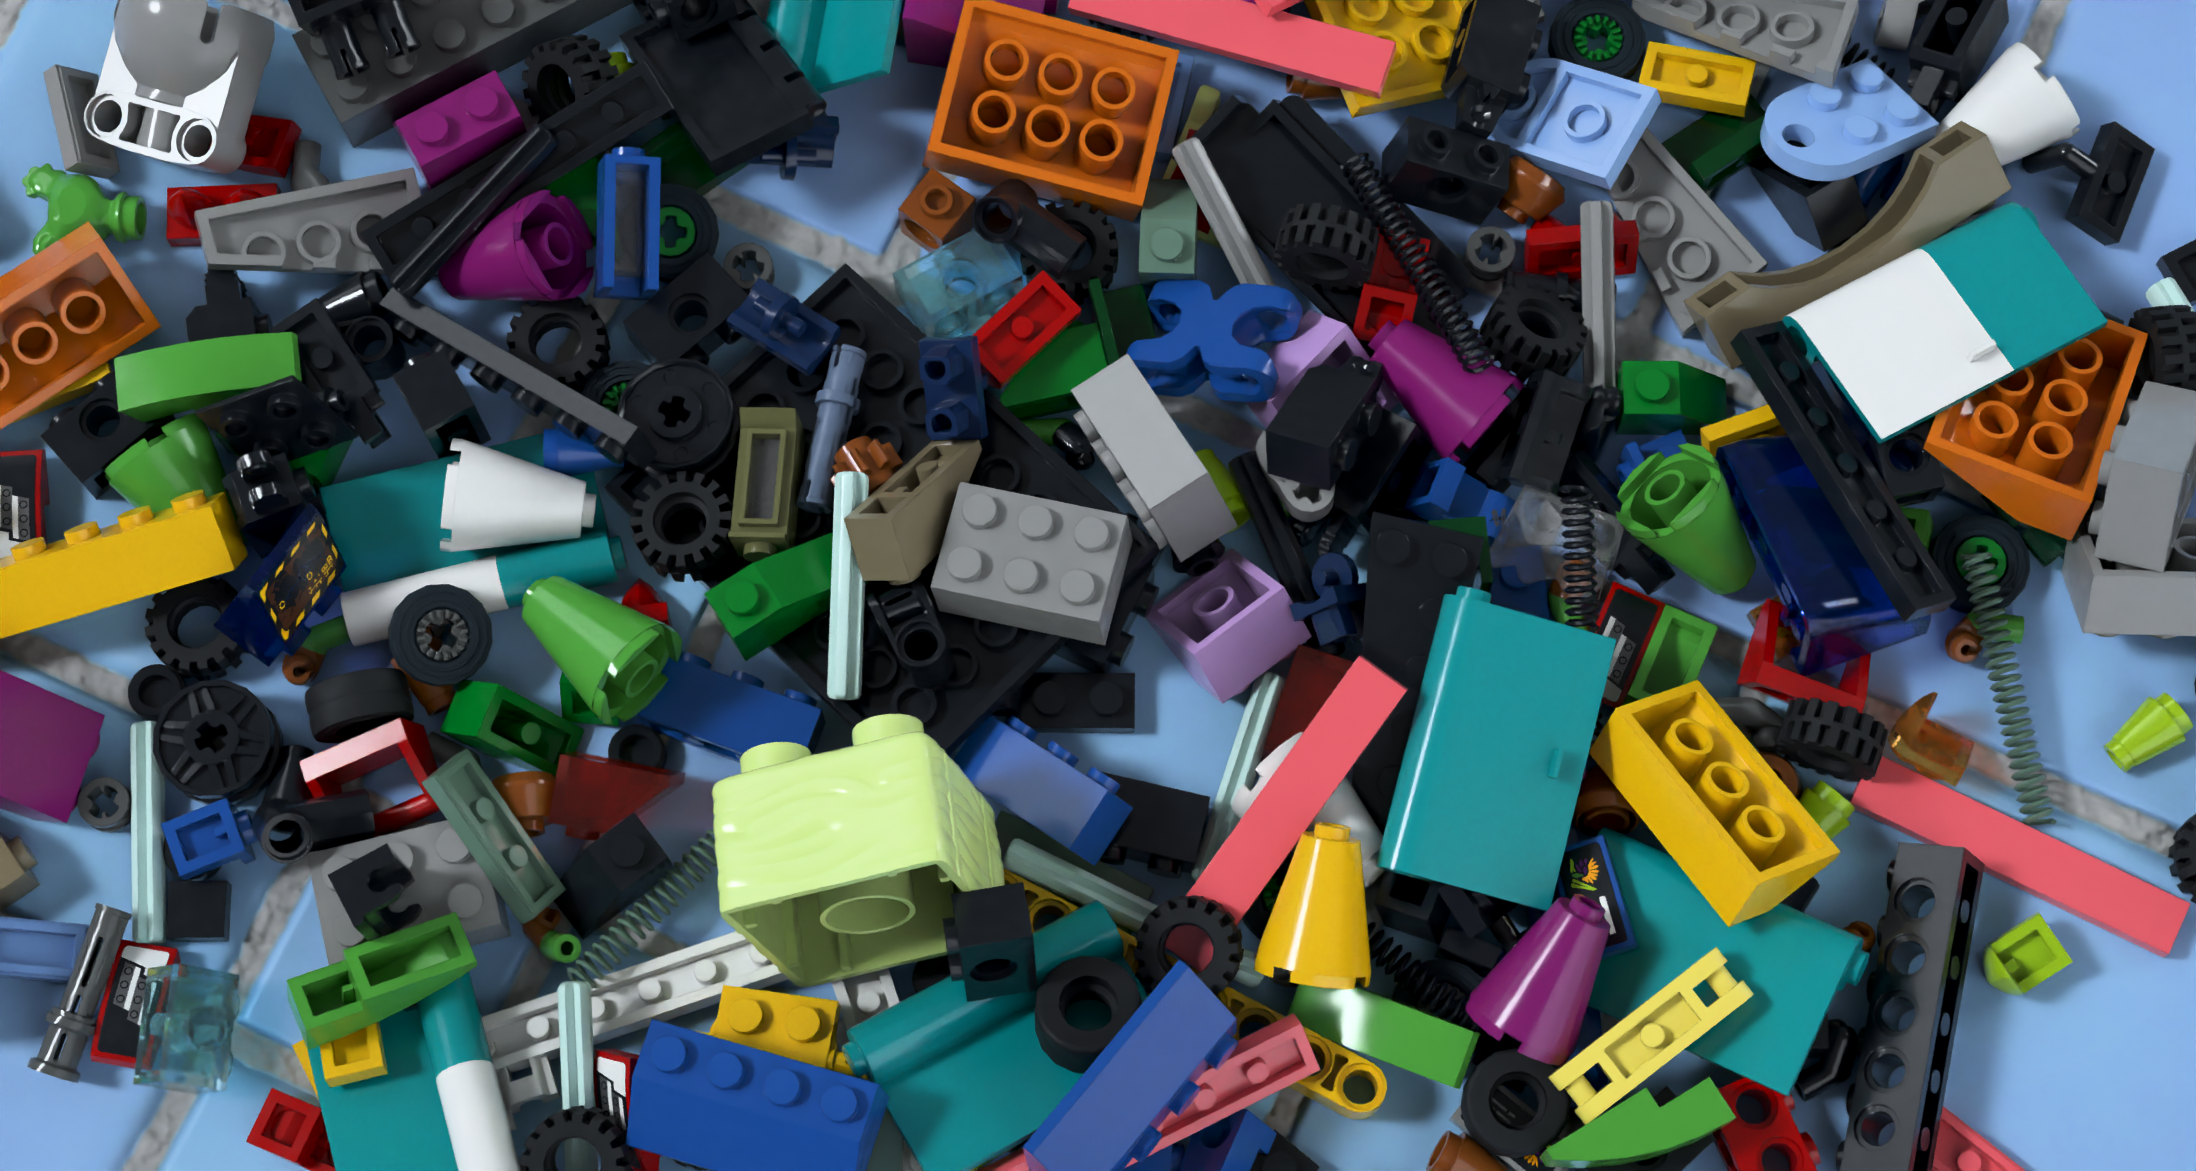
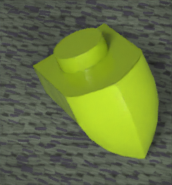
M2038 911L1988 943L1983 952V967L1987 982L1996 989L2015 996L2026 993L2073 962Z

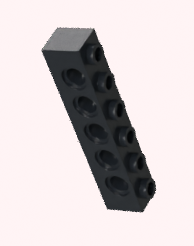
M1899 842L1896 860H1892L1889 864L1886 878L1887 888L1890 892L1886 915L1880 918L1877 926V943L1880 949L1876 970L1871 972L1867 981L1866 993L1870 1005L1866 1027L1861 1028L1857 1037L1856 1051L1860 1061L1856 1083L1850 1086L1847 1093L1846 1110L1849 1122L1846 1139L1841 1141L1836 1153L1837 1171H1932L1985 865L1965 847ZM1931 898H1935L1932 911L1928 915L1918 918L1919 909L1922 904ZM1925 953V961L1922 967L1917 972L1909 974L1908 969L1911 961L1916 956ZM1915 1009V1017L1912 1024L1908 1028L1899 1031L1898 1026L1901 1017L1907 1011ZM1900 1066H1905V1074L1902 1081L1895 1087L1889 1088L1888 1083L1892 1072ZM1894 1122L1895 1131L1893 1137L1886 1144L1879 1146L1878 1139L1881 1130L1887 1124Z

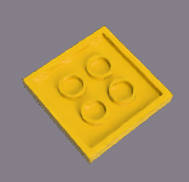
M1304 0L1313 20L1396 42L1397 50L1380 99L1340 88L1352 118L1446 98L1440 86L1461 11L1468 0Z

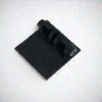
M294 375L196 410V415L244 455L248 452L262 449L269 451L272 456L285 452L289 460L292 461L355 439L359 434L343 419V412L349 409V400L342 389L334 390L331 387H327L314 394Z

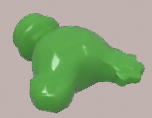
M48 163L41 168L36 166L30 168L28 175L22 179V184L26 187V195L28 197H40L48 202V220L33 240L32 251L34 255L88 221L103 241L110 234H113L116 240L126 244L129 240H142L145 235L147 209L142 196H130L129 193L122 192L114 200H110L93 178L82 174H67L63 170H54Z

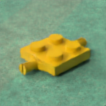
M723 985L717 1018L711 1026L709 1033L700 1032L856 1077L848 1065L843 1051H839L836 1033L841 1005L836 1000ZM866 1074L863 1075V1076H861V1077H859V1078H865L866 1080H869L868 1077L866 1076Z

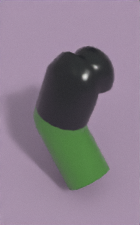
M1067 418L1021 420L1048 446H1056L1062 452H1065V461L1076 471L1087 470L1093 466L1095 462L1094 449L1080 426Z

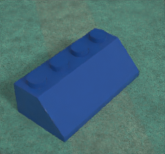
M1180 959L1025 1143L1023 1151L1029 1171H1122L1132 1158L1142 1162L1161 1139L1162 1133L1157 1128L1172 1111L1177 1116H1180L1193 1102L1201 1089L1195 1082L1208 1066H1212L1215 1070L1219 1069L1238 1045V1041L1233 1038L1237 1032V1018L1191 968Z
M651 1019L632 1076L626 1145L711 1171H866L890 1097L877 1083Z

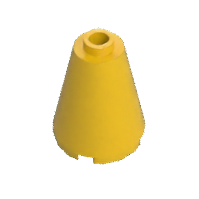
M1316 822L1314 831L1302 832L1255 953V971L1273 978L1274 967L1286 969L1288 974H1290L1289 982L1314 987L1355 989L1356 981L1363 987L1369 986L1371 962L1361 841L1349 837L1350 827L1336 823Z

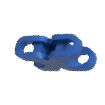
M1184 279L1160 280L1153 286L1147 305L1155 324L1161 330L1170 333L1160 338L1136 340L1128 347L1126 354L1131 357L1156 395L1183 397L1194 393L1205 381L1209 380L1214 395L1221 400L1263 402L1272 396L1279 377L1271 357L1264 350L1254 347L1264 342L1290 339L1297 331L1303 316V308L1291 291L1278 286L1250 283L1239 284L1231 287L1219 299L1214 300L1211 287L1203 281Z

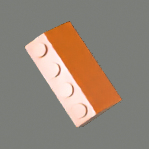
M89 221L0 277V430L162 327Z

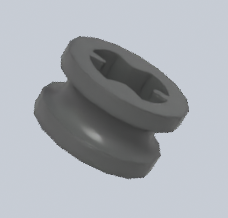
M1494 226L1481 227L1473 232L1468 239L1464 255L1465 265L1469 268L1471 275L1487 282L1496 281L1504 277L1506 268H1511L1516 251L1514 240L1508 232ZM1482 244H1492L1491 250H1494L1496 246L1502 250L1497 264H1487L1488 257L1483 262L1479 260L1478 256L1480 255Z
M742 243L733 247L727 253L724 260V270L747 295H749L759 277L771 285L773 284L775 270L771 256L765 248L755 243ZM746 260H755L758 270L762 272L760 276L753 273L754 280L752 281L742 280L740 271L736 269L739 264L745 268Z
M100 777L91 780L83 787L78 797L77 806L82 818L93 828L101 832L113 833L122 830L131 822V792L120 781L111 777ZM112 792H117L113 800L119 807L116 813L109 816L106 812H103L102 818H96L100 811L99 806L95 803L97 798L102 794L111 798Z

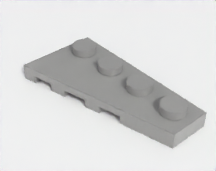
M1632 0V9L1641 19L1833 88L1859 13V0Z
M1646 127L1611 190L1606 189L1623 221L1636 220L1639 232L1638 253L1683 338L1696 327L1683 302L1684 300L1729 271L1759 273L1767 268L1768 262Z
M414 167L196 210L194 218L207 269L357 274L363 271L367 275L377 271L381 275H386L362 237L361 232L421 196Z

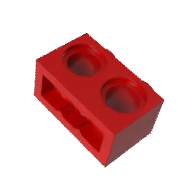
M1745 1077L1718 1089L1736 1116L1727 1126L1712 1133L1716 1138L1714 1143L1728 1171H1765L1762 1165V1155L1766 1149H1775L1784 1154L1789 1164V1171H1818L1816 1165L1821 1163L1817 1147L1806 1131L1799 1132L1790 1113L1795 1110V1103L1791 1093L1787 1097ZM1739 1096H1752L1760 1102L1764 1112L1761 1123L1750 1124L1739 1116L1736 1109V1102Z

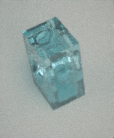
M975 229L893 273L896 294L916 327L927 337H960L970 328L971 322L988 313L990 316H994L1023 289L1022 274L1004 244L991 243L984 240ZM959 280L969 281L975 286V289L965 296H955L947 291L952 283Z
M185 964L148 968L134 1085L190 1094L226 1091L227 1078L233 1067L231 1044L234 1021L240 1009V997L238 994L240 975ZM190 1021L193 1023L194 1026L193 1040L189 1033Z

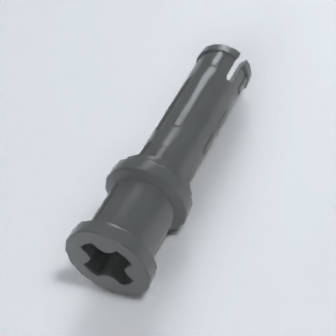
M96 903V910L80 952L77 955L59 1007L53 1006L52 1010L47 1012L45 1020L49 1023L39 1053L37 1057L30 1058L27 1067L74 1083H78L81 1075L76 1069L88 1037L94 1036L97 1020L93 1019V1015L108 975L111 972L126 926L132 917L130 913L100 903ZM102 939H103V943H102L101 948H100V951H99V953H98L96 962H95V964H94V967H93V970H92V972H91L90 978H89L88 983H87V985H86V981H87V979H88L89 973H90V971H91L92 965H93V963H94L95 957H96V955H97L98 949H99L100 944H101V941H102ZM80 997H82L81 1002H80L79 1007H78V1010H77V1012L75 1013L76 1008H77L78 1003H79V1000H80Z

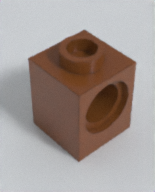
M931 168L898 208L901 232L945 263L974 228L972 212L976 204V198L934 168Z

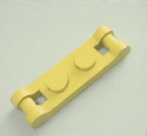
M1717 947L1702 956L1688 969L1548 1077L1558 1091L1565 1089L1578 1106L1574 1111L1585 1125L1602 1114L1754 995L1743 980L1737 983L1724 966L1728 960ZM1703 980H1706L1718 996L1707 1007L1693 991V988ZM1596 1063L1611 1081L1598 1092L1583 1075Z

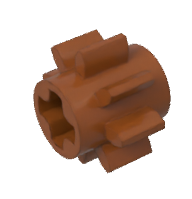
M861 436L847 442L837 451L834 457L836 464L833 465V469L836 473L855 471L867 474L869 477V497L897 472L896 469L901 467L903 462L890 442L881 445L878 439L872 441L869 436ZM836 474L830 478L834 487Z

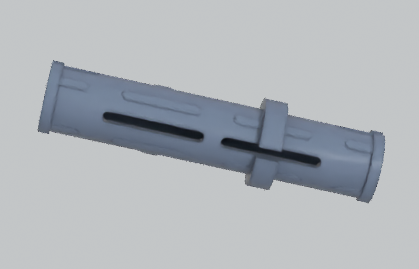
M836 344L832 346L823 390H819L816 395L817 420L811 438L802 485L796 500L798 508L810 513L822 514L823 512L830 514L832 512L834 485L830 478L837 474L833 469V465L836 464L834 457L837 451L847 443L846 440L852 417L859 413L861 402L857 398L858 387L867 359V353L852 345L842 344V346Z

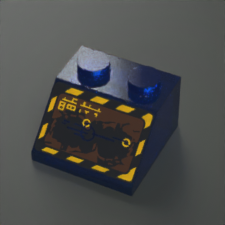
M310 503L307 505L213 625L268 667L282 651L290 657L296 653L312 632V629L304 624L313 611L323 617L343 591L334 583L346 569L347 565L318 509Z

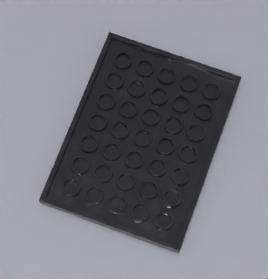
M845 263L802 304L840 327L842 334L834 345H852L867 353V359L858 387L857 398L861 402L859 413L852 417L846 441L849 442L861 436H869L872 441L878 439L881 445L890 442L903 462V465L896 469L899 471L931 441H935L930 440V436L926 432V401L918 362L920 359L919 340L927 336ZM757 345L722 379L729 387L732 397L738 405L739 413V407L796 408L806 432L802 485L805 464L817 420L818 408L815 406L817 392L823 390L829 368L831 349L830 354L817 371L807 376ZM985 388L983 389L988 436L983 439H968L979 440L982 448L969 480L970 484L1125 515ZM684 416L682 422L685 423L689 417ZM675 421L671 425V427H676L677 421ZM761 439L753 518L772 519L780 439ZM739 446L727 466L707 479L709 484L714 480L721 486L732 507ZM630 463L604 488L608 495L631 517H637L633 505L636 499L643 502L646 501L642 490L648 484L655 491L662 486L658 480L644 473L638 466ZM834 500L830 514L823 512L822 514H815L799 508L795 546L833 532ZM694 509L681 510L672 515L666 522L665 537L670 542L679 545L691 543L703 534L706 518L701 512ZM1129 518L1133 541L1120 590L1159 553L1158 544ZM730 544V548L734 555L730 561L727 562L723 558L717 561L721 568L720 571L712 575L709 568L701 570L703 580H699V582L708 591L752 564V562L745 560L743 557H738L732 544ZM937 555L921 570L919 577L937 612V619L944 631L954 659L952 674L940 686L920 688L908 680L889 641H885L866 599L864 606L862 689L859 699L835 700L829 698L827 694L830 608L768 647L852 728L861 721L878 715H910L918 718L923 723L924 733L933 738L950 756L1070 638L939 611L930 588L939 555ZM872 581L865 586V595L870 592L880 595L899 585H891L888 581ZM928 646L921 648L915 652L912 659L917 661L929 659L934 655L937 648Z

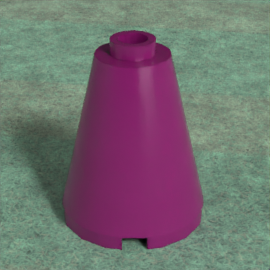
M544 189L530 193L481 225L438 271L440 283L452 297L458 300L565 301L575 298L586 291L594 271V266L586 268V251L594 248L592 236L583 215L574 203L564 195L554 197L549 194L551 190Z
M1404 319L1398 326L1389 320L1368 344L1375 351L1369 361L1374 360L1383 364V381L1412 420L1418 425L1441 459L1449 457L1460 463L1461 459L1454 452L1460 447L1468 454L1508 407L1512 399L1505 393L1509 388L1518 395L1526 386L1517 376L1494 364L1478 373L1465 372L1462 368L1463 364L1458 362L1457 355L1453 354L1452 347L1447 344L1446 339L1407 319ZM1482 359L1474 364H1467L1470 369L1478 368L1488 361Z
M1574 894L1572 899L1559 897L1471 992L1470 999L1466 1004V1011L1473 1021L1498 1041L1506 1033L1522 1042L1517 1052L1546 1064L1564 1065L1570 1055L1575 1052L1610 931V924L1603 918L1606 912L1605 909L1594 900L1581 894Z

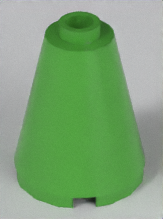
M196 413L185 415L161 427L164 434L157 436L149 442L143 438L118 456L105 470V477L109 481L110 486L134 508L149 505L154 513L171 508V500L192 491L204 490L206 497L225 492L235 520L238 519L231 497L226 492L222 479L227 475L206 423ZM240 532V534H241V536H242V539H243V542H244V544H245V547H247L250 543L247 541V539L244 537V535Z
M1689 443L1677 445L1682 452L1665 457L1661 451L1649 456L1630 473L1620 487L1617 498L1622 503L1620 513L1616 511L1617 520L1627 533L1710 592L1724 595L1743 589L1754 574L1756 559L1718 461L1703 446Z
M556 575L535 581L523 596L522 604L524 608L522 618L595 716L606 725H613L611 717L617 716L625 722L648 706L669 679L661 673L669 657L677 663L681 655L682 639L669 625L561 576Z

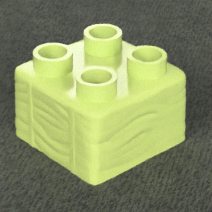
M884 714L865 719L852 730L853 746L811 755L807 747L797 743L771 742L761 744L742 754L740 757V774L729 776L714 784L711 792L714 801L713 833L718 868L717 888L721 917L738 934H742L752 943L760 954L777 966L778 971L784 973L796 986L810 987L895 966L947 955V945L942 919L954 917L951 894L1005 885L1001 848L997 837L995 814L992 807L983 795L978 792L959 765L947 755L945 750L933 738L924 733L923 723L916 717L905 714Z

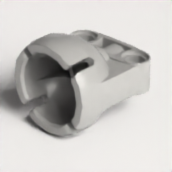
M118 0L114 12V28L96 93L89 100L84 112L86 129L99 140L150 158L198 171L217 174L234 172L242 165L246 156L247 145L245 135L264 67L269 61L275 40L274 21L232 5H222L218 9L208 6L207 0ZM211 140H212V145H211V147H210V150L208 151V149H209V144H210V142H211Z

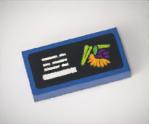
M1602 834L1566 846L1557 879L1560 897L1572 899L1574 894H1581L1594 900L1605 909L1606 912L1603 918L1610 924V931L1602 959L1639 948L1606 837Z

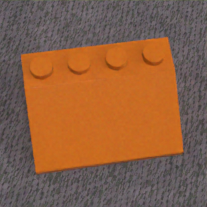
M964 0L922 167L934 168L937 171L994 186L1008 179H1019L1027 183L1035 191L1037 197L1063 204L1064 200H1073V206L1080 207L1082 201L1092 205V211L1094 212L1100 209L1105 215L1134 222L1143 207L1180 50L992 0Z
M2107 319L2108 322L2105 327L1935 415L1923 449L2015 520L2071 541L2091 505L2098 485L2097 480L2105 450L2109 451L2113 433L2116 425L2119 423L2148 334Z

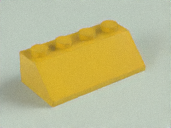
M1699 680L1615 708L1589 750L1592 758L1728 927L1770 911L1834 861L1840 853V850Z

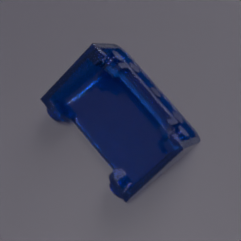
M1787 435L1739 439L1717 448L1715 459L1720 465L1740 520L1743 521L1783 604L1781 620L1785 627L1791 625L1795 638L1800 641V646L1790 649L1789 653L1800 675L1808 676L1927 633L1931 622V615L1903 622Z

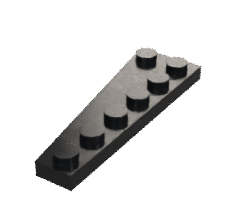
M1373 510L1370 526L1361 655L1408 688V691L1353 765L1352 787L1380 832L1384 835L1443 597L1445 594L1456 595L1458 586L1473 588L1485 538Z

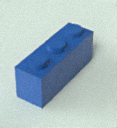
M681 652L677 663L669 657L661 673L669 678L648 706L637 714L641 724L653 728L660 735L739 763L740 757L747 750L771 742L801 744L810 750L811 755H814L826 724L822 709L816 707L817 700L811 696L791 689H786L784 695L763 688L765 683L761 679L742 671L734 670L731 677L710 670L712 664L709 661L688 652Z
M1011 714L1005 723L991 715L967 738L953 761L959 765L976 789L1095 866L1133 809V807L1115 795L1121 785L1094 767H1091L1086 775L1074 768L1079 758L1052 740L1043 749L1034 743L1039 733Z

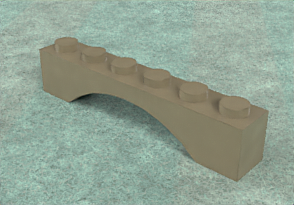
M1960 121L1914 151L1902 180L1887 203L1863 229L1841 246L1813 261L1785 270L1759 273L1729 271L1683 302L1710 353L1731 370H1734L1738 366H1743V363L1730 344L1740 330L1782 321L1786 315L1950 232L1952 227L1967 217L1985 212L1995 204L1998 197L2011 190L2012 187L1987 135Z

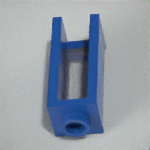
M617 147L612 149V154H605L596 165V279L593 298L648 301L659 290L661 157L645 156V150L637 147Z

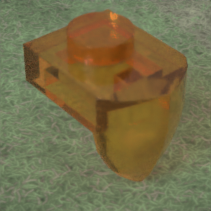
M1932 692L1916 701L1897 719L1888 735V742L1892 751L1899 759L1915 766L1922 775L1934 780H1943L1956 787L1966 770L1975 742L1927 719L1928 713L1938 693Z

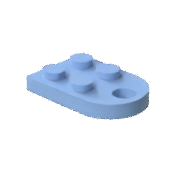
M1538 58L1527 61L1524 72L1530 74L1531 79L1525 95H1528L1529 99L1519 109L1505 110L1490 134L1493 141L1510 145V156L1517 155L1535 166L1611 190L1662 101L1658 90L1561 59Z
M1865 58L1839 69L1833 88L1811 81L1776 97L1769 104L1765 112L1760 130V141L1767 156L1783 170L1804 179L1837 181L1851 177L1929 142L1935 138L1939 123L1871 59ZM1786 141H1798L1803 143L1807 147L1792 146Z

